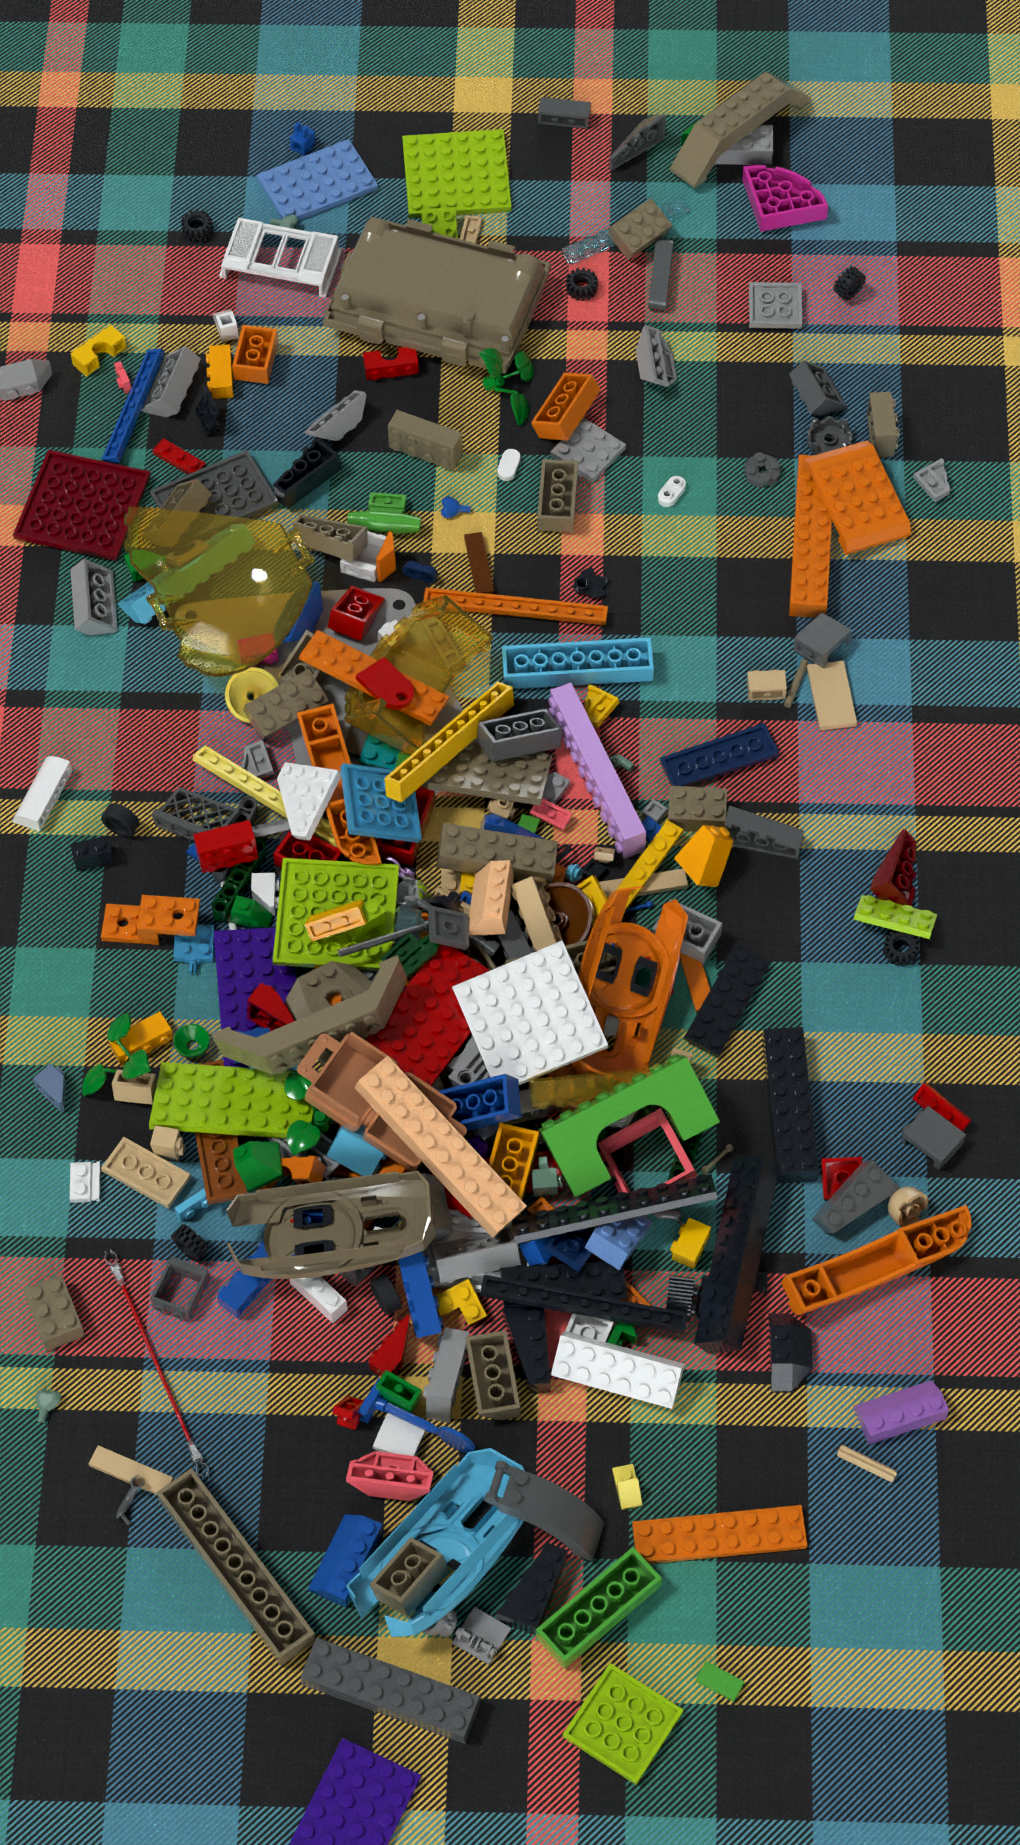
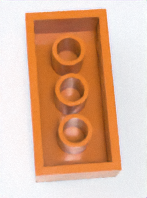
M563 373L531 422L539 438L569 440L600 392L593 374Z

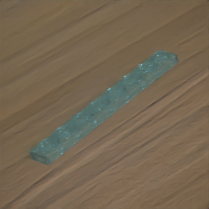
M682 197L658 207L669 221L690 213V208ZM608 228L562 248L561 253L571 265L616 244L607 234L610 229Z

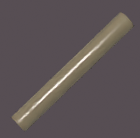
M806 659L801 660L785 700L784 706L790 708L808 665Z

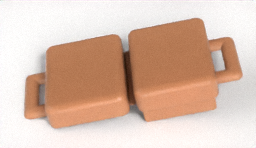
M353 1032L347 1034L341 1042H338L328 1034H321L297 1067V1072L312 1082L306 1091L305 1100L352 1132L359 1130L363 1124L366 1126L363 1138L367 1143L410 1171L416 1170L422 1161L355 1089L357 1082L388 1055ZM325 1048H327L333 1054L321 1071L317 1072L312 1067ZM391 1058V1060L398 1066V1062ZM405 1073L464 1137L467 1132L466 1127L452 1118L457 1109L456 1103L412 1073Z

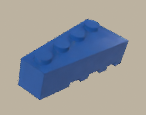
M418 1252L398 1259L416 1339L441 1333V1328H444L442 1317L438 1316L436 1308H439L437 1296L432 1294L431 1288L434 1287L432 1275L428 1276L426 1269L430 1267L427 1255L423 1256V1252Z

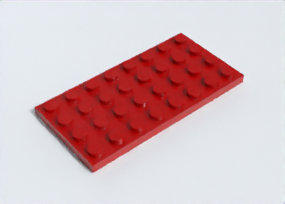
M440 944L435 957H432L419 969L400 994L386 1027L376 1034H370L365 1041L397 1061L398 1067L404 1074L407 1072L412 1073L432 1086L471 1034L452 987L491 970L456 948Z

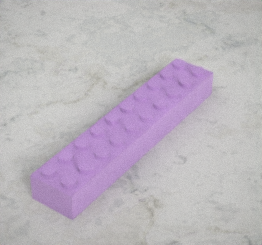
M572 683L551 689L550 698H548L550 705L548 711L562 727L564 745L570 749L571 759L573 763H577L578 773L581 778L584 777L588 793L591 792L593 795L594 806L596 808L599 807L601 811V820L603 823L606 822L610 838H614L617 852L621 853L624 859L643 853L646 847V831Z

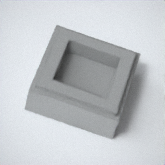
M652 799L642 811V816L645 818L649 816L659 823L668 813V808Z

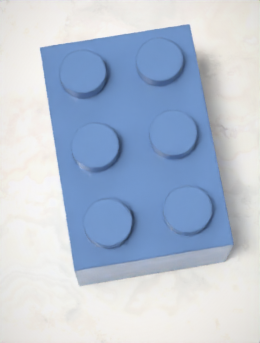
M643 1215L598 1225L587 1242L585 1249L620 1270L643 1240L653 1221Z

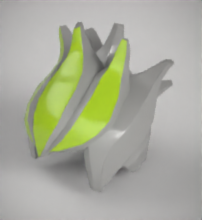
M402 876L403 881L398 883L396 906L401 908L402 913L407 909L414 915V913H417V907H420L416 904L417 899H424L425 897H431V895L427 893L426 886L421 881L415 880L412 877Z

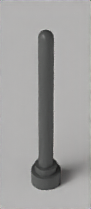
M421 898L416 901V904L427 912L433 906ZM469 935V938L483 946L486 953L493 957L500 946V943L495 940L489 939L488 941L480 935Z

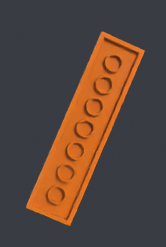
M317 630L301 652L299 659L372 696L355 678L356 674L378 660ZM402 673L413 685L414 696L411 704L404 709H400V711L432 726L447 704L449 696ZM403 696L397 697L398 700H406Z
M802 1505L632 1522L635 1549L649 1564L807 1549Z

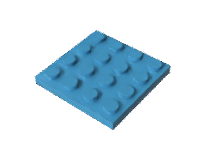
M346 763L341 765L348 834L419 843L422 840L415 791L402 803L386 797L384 778L393 770Z

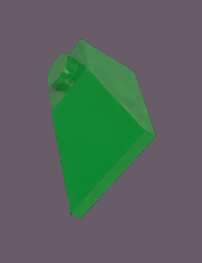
M249 1141L233 1149L235 1167L250 1193L284 1177L281 1148L278 1142Z

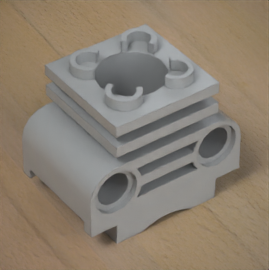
M472 1037L467 1042L464 1051L448 1065L450 1072L448 1079L452 1087L490 1078L476 1042Z

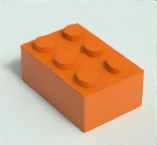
M242 325L232 365L234 380L269 384L279 343L277 329Z

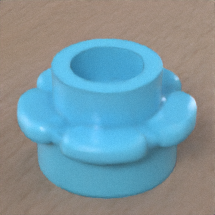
M570 864L566 870V878L571 882H576L582 877V869L578 864Z

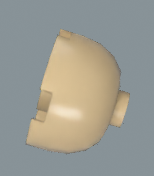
M915 1187L900 1188L890 1196L888 1203L889 1215L899 1226L905 1227L916 1223L921 1219L918 1217L919 1214L928 1207V1197Z

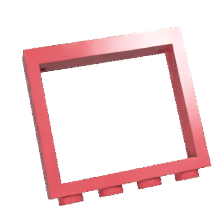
M661 1108L597 1143L601 1149L598 1153L603 1163L607 1161L609 1165L606 1167L611 1178L615 1176L617 1180L614 1184L619 1193H629L630 1190L611 1153L659 1126H662L685 1169L683 1173L665 1183L670 1184L679 1179H692L698 1176Z

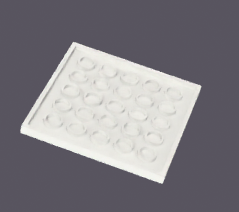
M563 941L452 987L490 1077L508 1074L518 1078L519 1085L609 1047Z

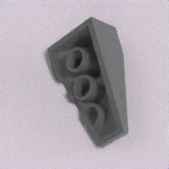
M653 115L639 123L610 156L609 169L611 171L665 140L666 115Z

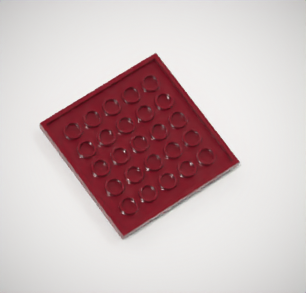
M48 450L19 518L13 537L21 541L117 561L151 473L147 470Z

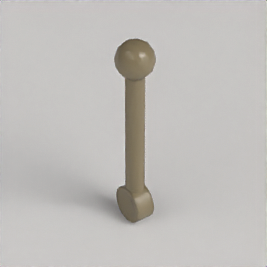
M728 1144L725 1150L708 1166H703L701 1169L702 1174L707 1175L713 1165L725 1154L733 1151V1146Z

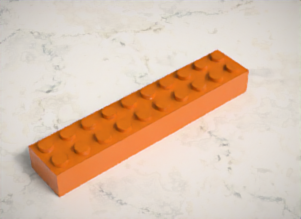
M799 455L789 616L816 618L821 613L826 615L832 518L813 478L808 477L802 464L804 458L813 455Z

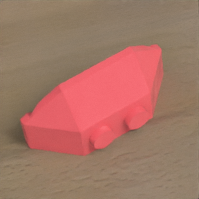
M375 1451L358 1460L350 1461L346 1482L368 1496L412 1501L430 1492L434 1472L417 1456Z

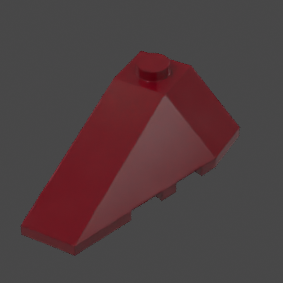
M906 829L901 830L874 875L870 889L880 900H890L903 906H912L915 896V887H912V882L916 878V872L913 871V862L916 861V840Z

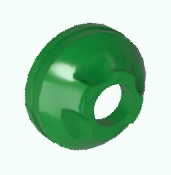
M188 1024L178 1029L173 1042L176 1051L181 1056L193 1059L202 1056L208 1050L210 1038L204 1027L197 1024ZM190 1042H196L199 1046L196 1050H189L187 1045Z

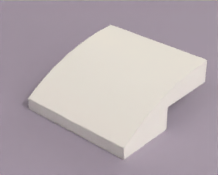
M387 1413L374 1442L373 1449L380 1452L416 1456L426 1431Z

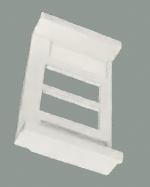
M238 218L224 255L219 278L226 279L229 270L319 286V296L327 297L343 249L339 247V240L336 235L302 231ZM265 233L283 236L272 265L255 262ZM289 237L306 240L296 270L278 267Z

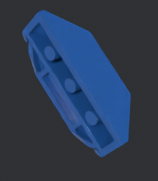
M318 581L303 583L302 589L296 592L288 602L274 630L278 643L298 641L306 630L313 632L323 611L321 589Z

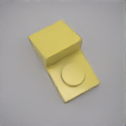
M633 1464L612 1468L621 1510L641 1507L642 1500L639 1481L636 1478Z

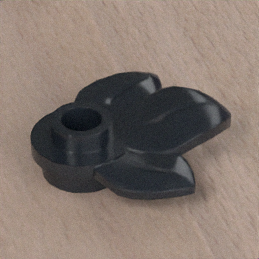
M587 568L575 580L573 589L576 593L586 594L590 598H602L606 595L603 588L607 585L608 578L594 575L593 568Z

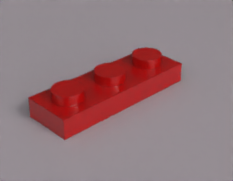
M164 438L153 449L155 456L187 475L206 467L205 462Z
M926 1082L921 1085L912 1098L924 1109L927 1106L932 1108L962 1132L971 1122L968 1116Z

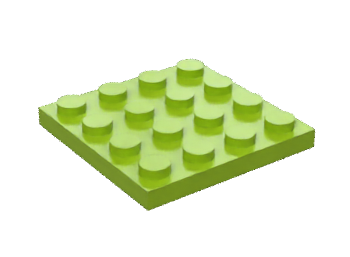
M609 1663L562 1734V1737L637 1785L684 1710Z

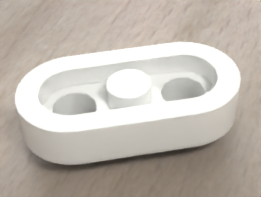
M673 476L667 481L658 493V502L661 506L671 507L676 503L686 488L684 478Z

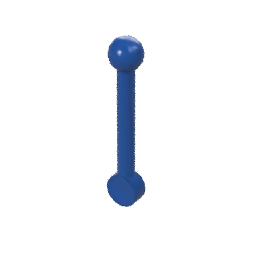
M647 901L646 904L628 908L625 913L646 907L652 908L653 903Z

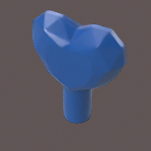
M446 496L442 499L443 508L441 509V515L444 518H452L459 512L470 513L471 506L460 505L453 497Z

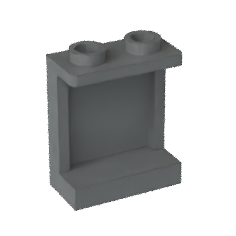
M821 613L794 638V651L824 668L828 664V656L843 642L846 644L851 642V629L835 621L832 617Z
M927 1106L924 1111L920 1110L915 1115V1121L911 1125L908 1123L901 1132L903 1134L902 1142L905 1144L909 1141L933 1159V1166L940 1171L964 1144L966 1134Z

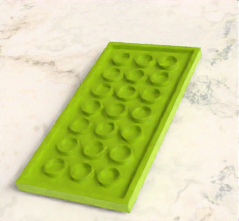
M161 1062L149 1129H154L156 1125L185 1132L287 1138V1131L290 1125L297 1120H303L307 1124L310 1121L313 1122L314 1111L311 1104L305 1098L302 1100H292L286 1095L284 1084L288 1074L291 1072L290 1070H286L281 1074L271 1075L255 1068Z

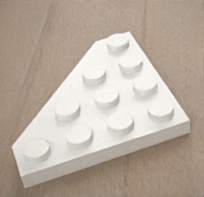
M284 763L277 780L291 833L295 838L310 841L341 778L340 771Z

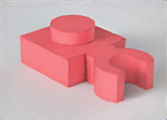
M121 361L114 363L115 372L118 376L116 381L118 387L123 388L124 393L128 394L131 390L130 380Z

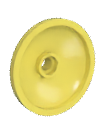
M256 667L244 668L236 672L226 685V705L233 716L240 721L250 723L243 711L245 704L279 685L276 679L263 669ZM248 694L253 695V700L248 699Z

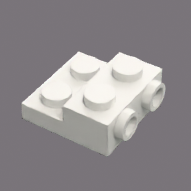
M572 1314L565 1331L608 1342L616 1322Z

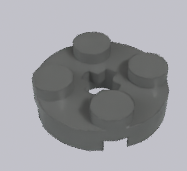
M761 452L756 453L745 463L744 474L746 480L751 485L759 488L764 487V485H774L780 477L779 461ZM759 469H765V471L767 472L763 471L762 473H760Z

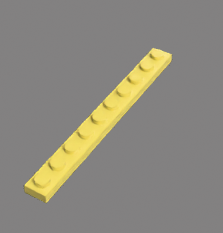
M206 745L193 755L194 762L287 818L282 795L279 790ZM321 817L313 835L337 847L329 821Z

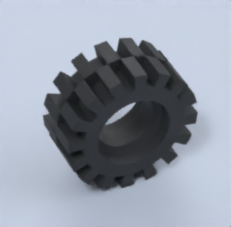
M195 210V213L189 211L190 214L186 213L181 221L184 238H187L188 241L192 239L193 243H196V240L200 243L202 242L201 239L206 241L207 237L210 238L213 233L211 217L207 212L204 214L202 210L200 213L198 210ZM196 224L203 225V226L200 227V228H192V227H191V226L196 225Z
M851 266L850 269H846V272L843 271L841 276H838L833 290L844 300H850L863 288L862 285L865 284L866 277L856 267Z
M576 268V272L572 270L571 274H568L566 290L568 295H571V298L574 299L576 297L578 301L579 298H582V301H585V298L589 300L591 296L594 297L595 293H597V275H595L594 271L591 272V269L585 271V268H582V270ZM585 282L588 285L581 287L577 286L576 283Z
M896 930L894 933L893 931L889 932V936H886L883 953L885 958H889L891 964L895 961V966H898V963H901V967L905 966V963L910 965L911 961L914 962L916 957H918L919 939H916L915 935ZM896 943H905L908 945L909 950L907 952H899L895 950L894 945Z
M182 1224L171 1235L173 1243L181 1249L182 1253H185L188 1258L190 1257L195 1262L209 1249L205 1241L185 1224Z

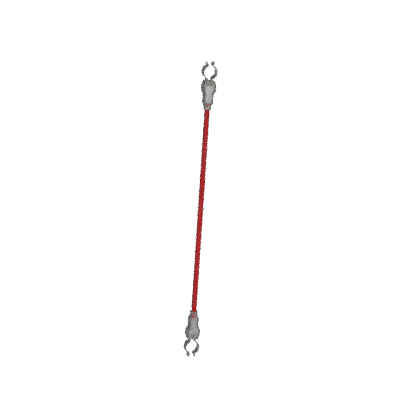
M110 1249L111 1254H114L116 1256L115 1263L111 1264V1262L106 1261V1263L110 1265L109 1269L111 1274L115 1277L116 1282L119 1284V1286L122 1288L124 1292V1295L127 1299V1302L130 1306V1309L133 1313V1316L136 1320L142 1337L146 1343V1346L149 1350V1353L152 1357V1360L155 1364V1367L158 1371V1374L161 1378V1381L164 1385V1388L167 1392V1395L170 1399V1402L173 1406L179 1423L186 1436L188 1449L191 1454L190 1458L192 1460V1463L196 1466L197 1473L199 1464L202 1463V1465L206 1466L207 1468L208 1466L205 1463H203V1455L198 1450L197 1445L193 1442V1439H191L188 1433V1430L178 1410V1407L175 1403V1400L172 1396V1393L169 1389V1386L166 1382V1379L163 1375V1372L160 1368L154 1351L150 1345V1342L147 1338V1335L144 1331V1328L141 1324V1321L138 1317V1314L135 1310L129 1293L125 1287V1279L122 1274L121 1265L117 1262V1255Z

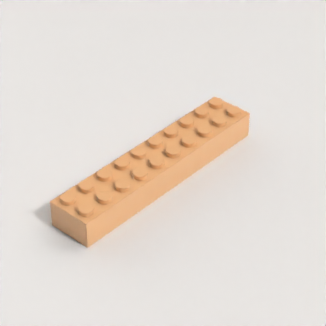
M389 1056L385 1057L357 1082L355 1086L357 1092L492 1238L500 1233L527 1207Z

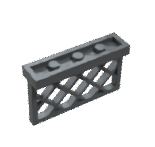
M181 787L176 789L160 810L155 809L151 813L156 827L194 841L193 834L208 831L220 825L221 827L231 825L241 814L240 810ZM181 794L187 796V799L177 801ZM193 802H202V805H198L195 807H192L191 803ZM189 804L188 809L179 811V806ZM176 807V812L170 814L166 813L168 809ZM216 807L217 811L207 813L206 809ZM204 810L205 814L194 817V812ZM191 813L192 818L185 820L180 818V816ZM226 813L232 814L230 817L222 819L221 815ZM219 816L220 820L209 823V818ZM206 819L207 824L198 826L195 823Z

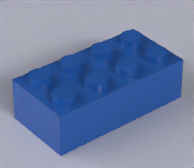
M508 1074L439 1091L456 1103L457 1109L452 1118L464 1125L467 1131L522 1118L519 1080Z

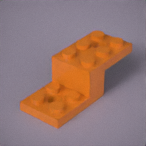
M142 895L140 906L106 904L101 941L159 945L161 934L196 936L200 899ZM177 913L184 915L181 919L173 918ZM125 920L128 922L124 927L118 926L120 921Z

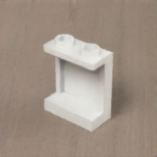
M367 530L368 547L354 562L341 558L340 568L341 573L375 582L377 579L376 558L386 536L371 533Z

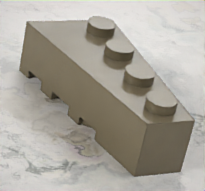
M300 515L293 522L294 542L354 562L368 547L367 527L305 515Z

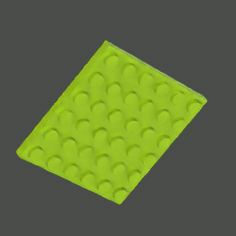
M504 129L402 136L409 218H422L421 209L456 207V215L511 211Z
M283 858L273 965L319 968L333 961L353 965L358 970L379 971V963L382 962L380 958L393 947V941L343 957L338 956L337 950L394 932L399 865H363L356 862ZM375 897L386 911V923L355 941H352L346 931L312 942L305 927V923L310 916L361 899L366 903Z

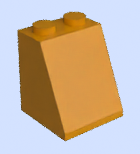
M703 825L674 859L698 886L717 887L734 840L729 836L730 832L725 827Z

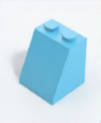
M363 1124L355 1132L341 1126L326 1155L328 1158L362 1176L372 1175L373 1172L377 1174L382 1164L379 1161L381 1159L385 1160L387 1155L364 1140L363 1133L366 1126Z

